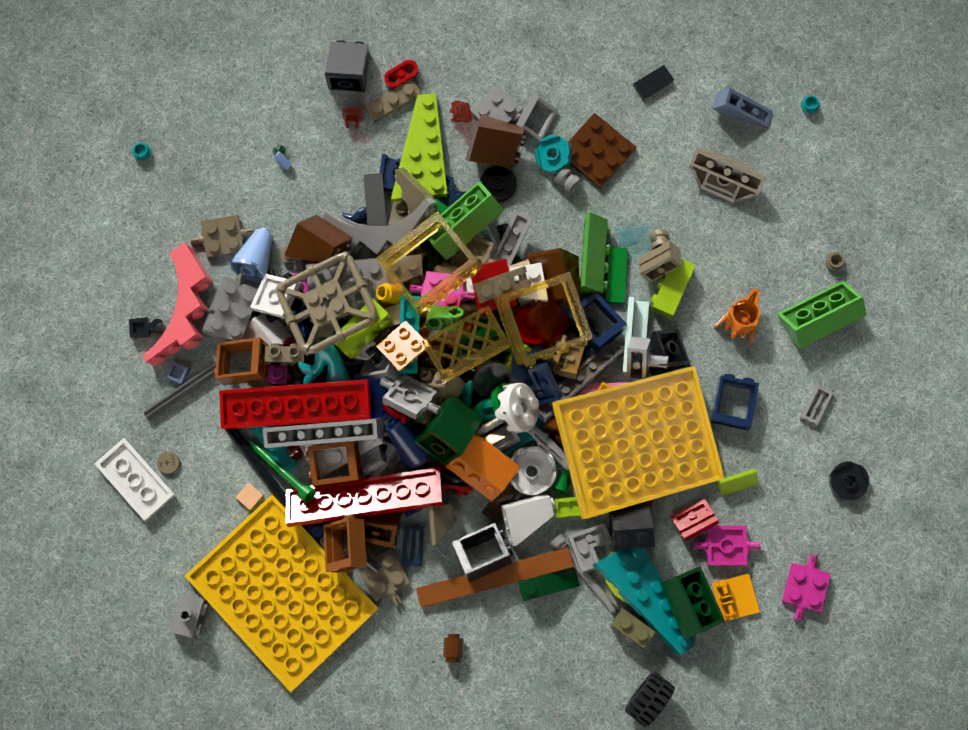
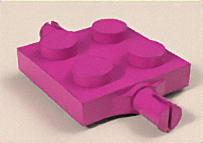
M427 271L422 286L410 285V293L421 294V309H429L433 305L460 307L464 299L475 301L474 292H466L464 289V275Z
M714 526L706 530L705 542L693 541V545H701L693 546V550L705 549L707 566H747L749 550H761V542H749L746 526Z
M810 554L808 565L791 563L782 602L792 604L797 608L794 620L802 621L804 610L822 611L831 573L820 571L815 567L817 555Z

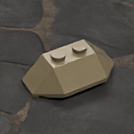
M696 148L689 164L700 189L733 203L758 196L767 178L747 164L719 152Z

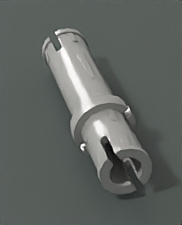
M536 424L531 430L526 431L537 441L536 444L538 446H542L567 471L569 470L565 452L549 437L548 433L545 434Z

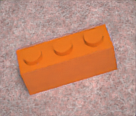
M475 432L463 455L449 462L446 468L490 501H493L503 492L520 466Z

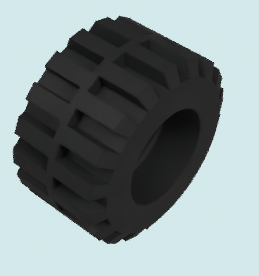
M656 671L649 674L627 703L625 712L643 727L649 726L671 699L675 686Z

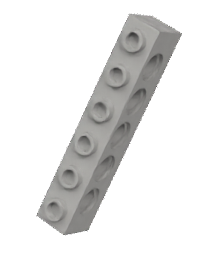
M383 418L263 428L264 448L384 438Z

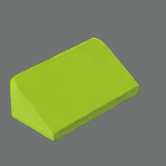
M757 469L720 479L717 482L720 494L723 496L757 485Z

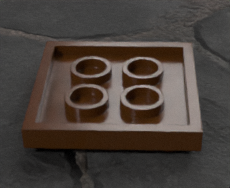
M593 113L568 141L572 148V162L570 165L599 189L605 185L637 148L596 113Z

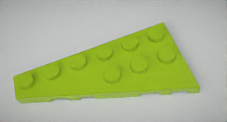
M436 93L417 95L399 168L404 167L435 198L447 197V186ZM396 181L391 202L403 201L401 187Z

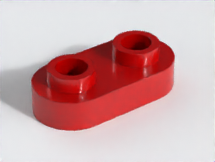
M405 60L388 70L384 75L386 86L394 89L408 80L416 78L418 75L417 63L413 60ZM407 69L413 70L411 73L406 72ZM392 78L397 79L395 83H392L390 80Z

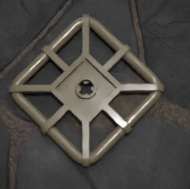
M344 251L315 266L310 265L307 270L286 279L276 287L278 300L286 316V324L290 326L297 345L304 355L309 356L339 341L343 342L346 340L345 338L369 327L378 320L376 307L367 290L368 285L363 280L354 259L348 252ZM340 262L334 278L321 284L317 273ZM348 265L356 285L343 291L340 281ZM312 276L316 288L306 293L288 288ZM360 292L369 313L350 308L347 298ZM285 294L304 300L307 310L293 315ZM331 300L328 308L323 306L324 301ZM349 314L365 319L343 331L338 323L339 319ZM311 316L314 326L305 344L297 323ZM332 323L336 334L315 344L321 328Z

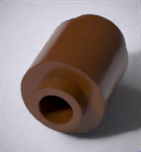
M448 634V638H444L443 657H445V662L461 663L464 638H460V634Z

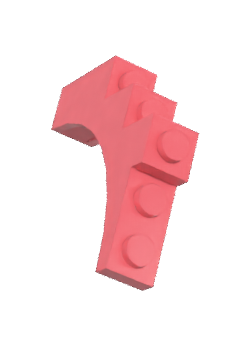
M185 242L170 252L178 277V296L172 319L157 343L143 355L145 361L153 366L162 364L167 357L177 353L181 347L190 350L197 347L199 342L204 340L194 321L202 318L209 310L198 293L206 290L213 281L194 249Z

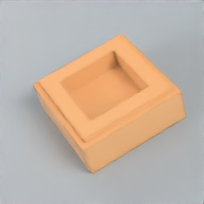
M247 483L236 498L249 510H252L264 495L250 483Z

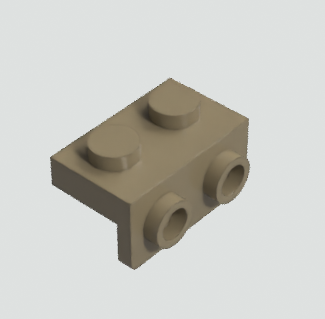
M563 335L561 341H557L555 352H557V355L553 354L551 366H554L553 374L576 379L585 347L566 343L567 336Z

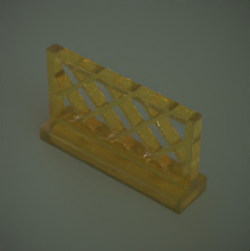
M489 306L476 311L422 341L441 375L439 379L442 384L513 346L511 339L506 338ZM483 312L489 318L488 325L478 322L479 316ZM465 322L474 324L472 334L462 331ZM477 326L486 328L484 338L475 335ZM490 330L497 332L500 339L496 342L489 340ZM448 331L458 333L456 342L446 340ZM461 334L471 337L469 346L459 344ZM434 339L441 342L439 351L432 349L429 344L431 340ZM474 339L483 341L481 350L472 348ZM445 343L454 346L452 355L442 353ZM458 347L467 350L465 359L456 357ZM441 356L451 359L449 368L445 370L440 363Z

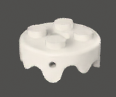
M524 383L502 386L504 391L498 395L501 405L495 411V416L508 422L506 428L508 431L521 433L531 430L537 422L539 406L538 399L533 391Z
M538 446L523 447L514 453L511 460L518 464L520 468L511 479V485L524 495L535 496L546 492L552 486L556 477V465L553 456ZM530 466L535 467L538 471L534 477H530L526 473V469Z

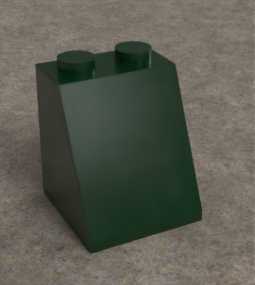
M453 395L442 402L439 406L441 407L440 412L437 415L434 413L414 441L415 444L443 465L463 455L483 420L476 411L467 407L459 398Z

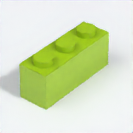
M682 259L681 267L668 273L665 278L661 277L657 288H660L658 295L653 294L649 303L653 305L650 311L672 319L696 266L695 264Z
M373 298L372 301L378 316L377 322L345 338V341L335 343L350 359L357 357L367 343L373 342L376 334L381 329L383 330L385 327H388L392 319L389 313ZM366 305L360 310L369 313ZM354 316L341 330L343 331L365 319Z

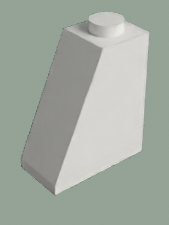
M544 493L501 505L508 541L512 546L521 543L554 516L553 509H555V503L553 498Z

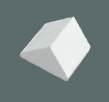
M265 313L252 318L243 335L244 339L260 337L268 346L274 343L287 346L294 340L278 319L272 323L267 321Z

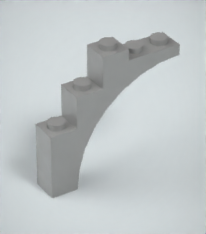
M432 197L424 199L416 210L407 217L387 226L358 224L344 218L334 210L325 212L322 218L353 237L352 247L349 251L350 255L360 253L365 245L376 254L386 253L392 247V244L406 254L414 252L419 247V241L422 236L418 232L424 227L425 224L423 222L426 217H430L435 211L434 206L437 202Z

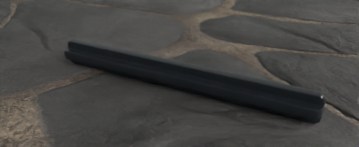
M237 428L225 429L276 499L286 509V493Z

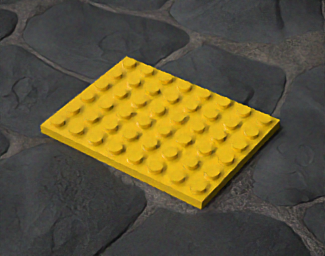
M695 366L552 403L582 519L725 478Z
M273 495L265 500L185 575L187 580L291 693L379 609L345 572H326L325 550L301 525L287 527L286 509Z

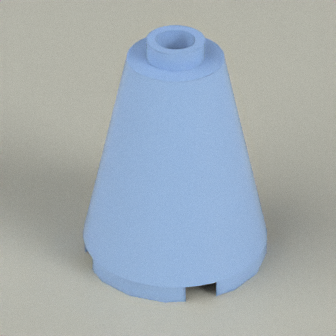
M256 229L232 259L230 268L238 276L240 273L246 275L244 279L249 281L262 282L264 275L268 271L273 236L268 229Z

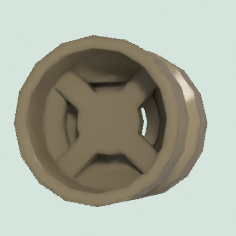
M657 229L651 233L652 250L660 247L663 243L669 242L668 231Z

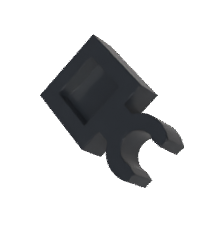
M148 317L129 319L130 338H149L150 332L156 334L164 333L162 329H156V325L162 324L163 321L161 319H154L150 322Z
M385 327L373 339L375 345L370 346L365 351L368 356L374 353L371 359L375 363L380 360L382 352L376 346L392 333L388 327Z

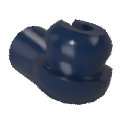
M360 207L354 214L343 212L342 216L360 224L367 218L366 207Z

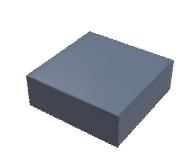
M172 361L165 379L182 385L191 368Z

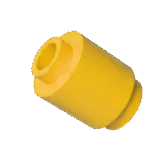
M384 283L379 285L376 290V297L384 303L399 304L401 303V295L405 296L404 288L400 285Z

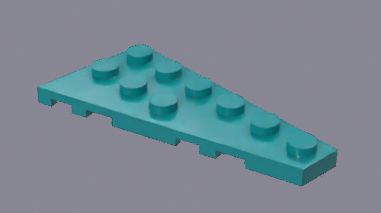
M645 547L620 549L592 564L596 570L599 569L605 575L604 578L609 583H612L618 589V593L637 614L642 615L647 620V624L651 629L654 628L661 635L664 643L677 656L695 646L691 637L684 639L660 585L663 581Z

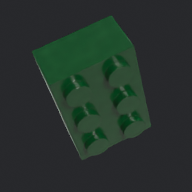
M701 566L660 583L684 639L700 634L725 622Z

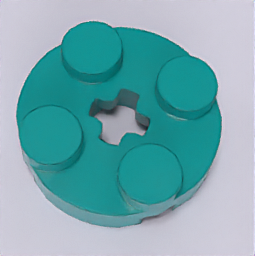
M549 135L540 141L541 144L535 151V160L543 170L549 173H557L571 164L572 148L566 139L558 135ZM552 150H555L557 152V155L554 158L550 157V154L553 153Z

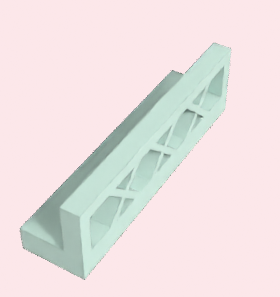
M629 297L623 362L624 376H627V347L631 337L647 338L650 304L649 302L636 301L635 297Z

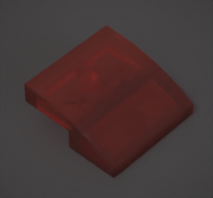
M547 294L548 301L538 300L524 318L530 331L538 333L544 348H551L570 324L558 304Z

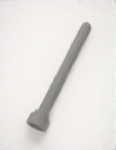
M562 534L549 543L553 549L561 550L568 548L565 542L566 539ZM570 551L572 563L576 571L609 611L615 613L617 611L615 604L588 572L581 574L576 558Z

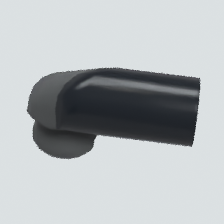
M366 554L367 567L376 574L382 566Z

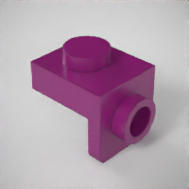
M269 365L267 383L280 386L289 385V383H293V372H290L288 365Z

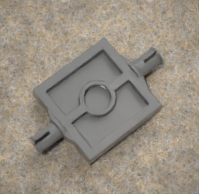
M406 374L395 382L385 378L380 381L381 386L389 389L383 396L382 402L415 420L426 410L436 415L441 410V407L432 403L437 397L438 391Z

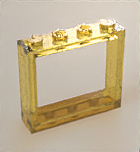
M438 211L376 258L419 316L426 310L429 311L438 301L444 300L451 291L460 288L464 281L474 277L475 273L482 268L475 256ZM443 228L469 261L418 300H415L390 267Z
M570 272L494 298L517 365L525 364L527 367L536 364V359L542 357V360L554 357L553 353L557 351L563 354L571 351V346L576 345L579 348L587 345V340L593 339ZM562 283L581 336L527 356L509 301Z

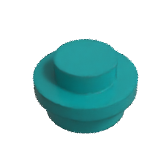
M814 95L805 96L801 101L802 110L809 114L815 113L820 107V102Z
M140 142L134 145L132 154L135 159L144 161L150 157L151 148L148 144Z

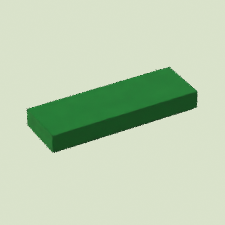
M609 247L605 298L607 303H625L628 248Z

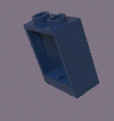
M596 291L591 296L587 294L581 300L580 305L577 307L574 305L567 312V324L596 354L624 332L627 325ZM592 303L614 324L599 338L577 318Z
M733 374L721 375L718 378L710 423L748 431L752 425L759 383L754 382L752 378L738 379ZM723 384L750 390L745 419L718 413Z

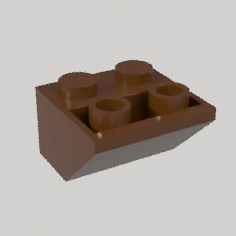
M403 512L359 517V519H364L365 542L391 548L397 545Z

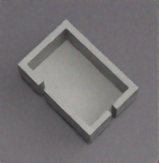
M224 276L220 280L208 312L210 314L206 317L201 332L226 342L242 340L253 311L250 306L258 289L246 284L239 286L240 282Z

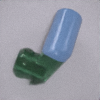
M278 144L277 147L273 148V154L278 164L286 171L292 164L283 155L286 151L285 147Z

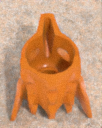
M754 288L747 297L736 301L714 328L719 327L726 321L725 330L727 331L730 328L732 339L740 334L741 338L744 339L750 332L749 345L752 346L756 326L760 318L758 305L760 291Z

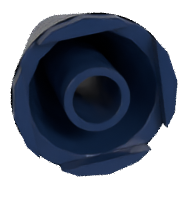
M390 417L386 422L385 430L403 464L414 469L429 460L427 457L429 454L414 443L421 430L408 421L403 423L400 418Z

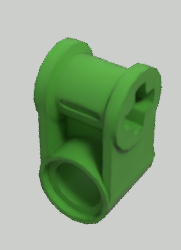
M433 305L428 309L425 325L431 331L460 332L463 330V309L456 306Z

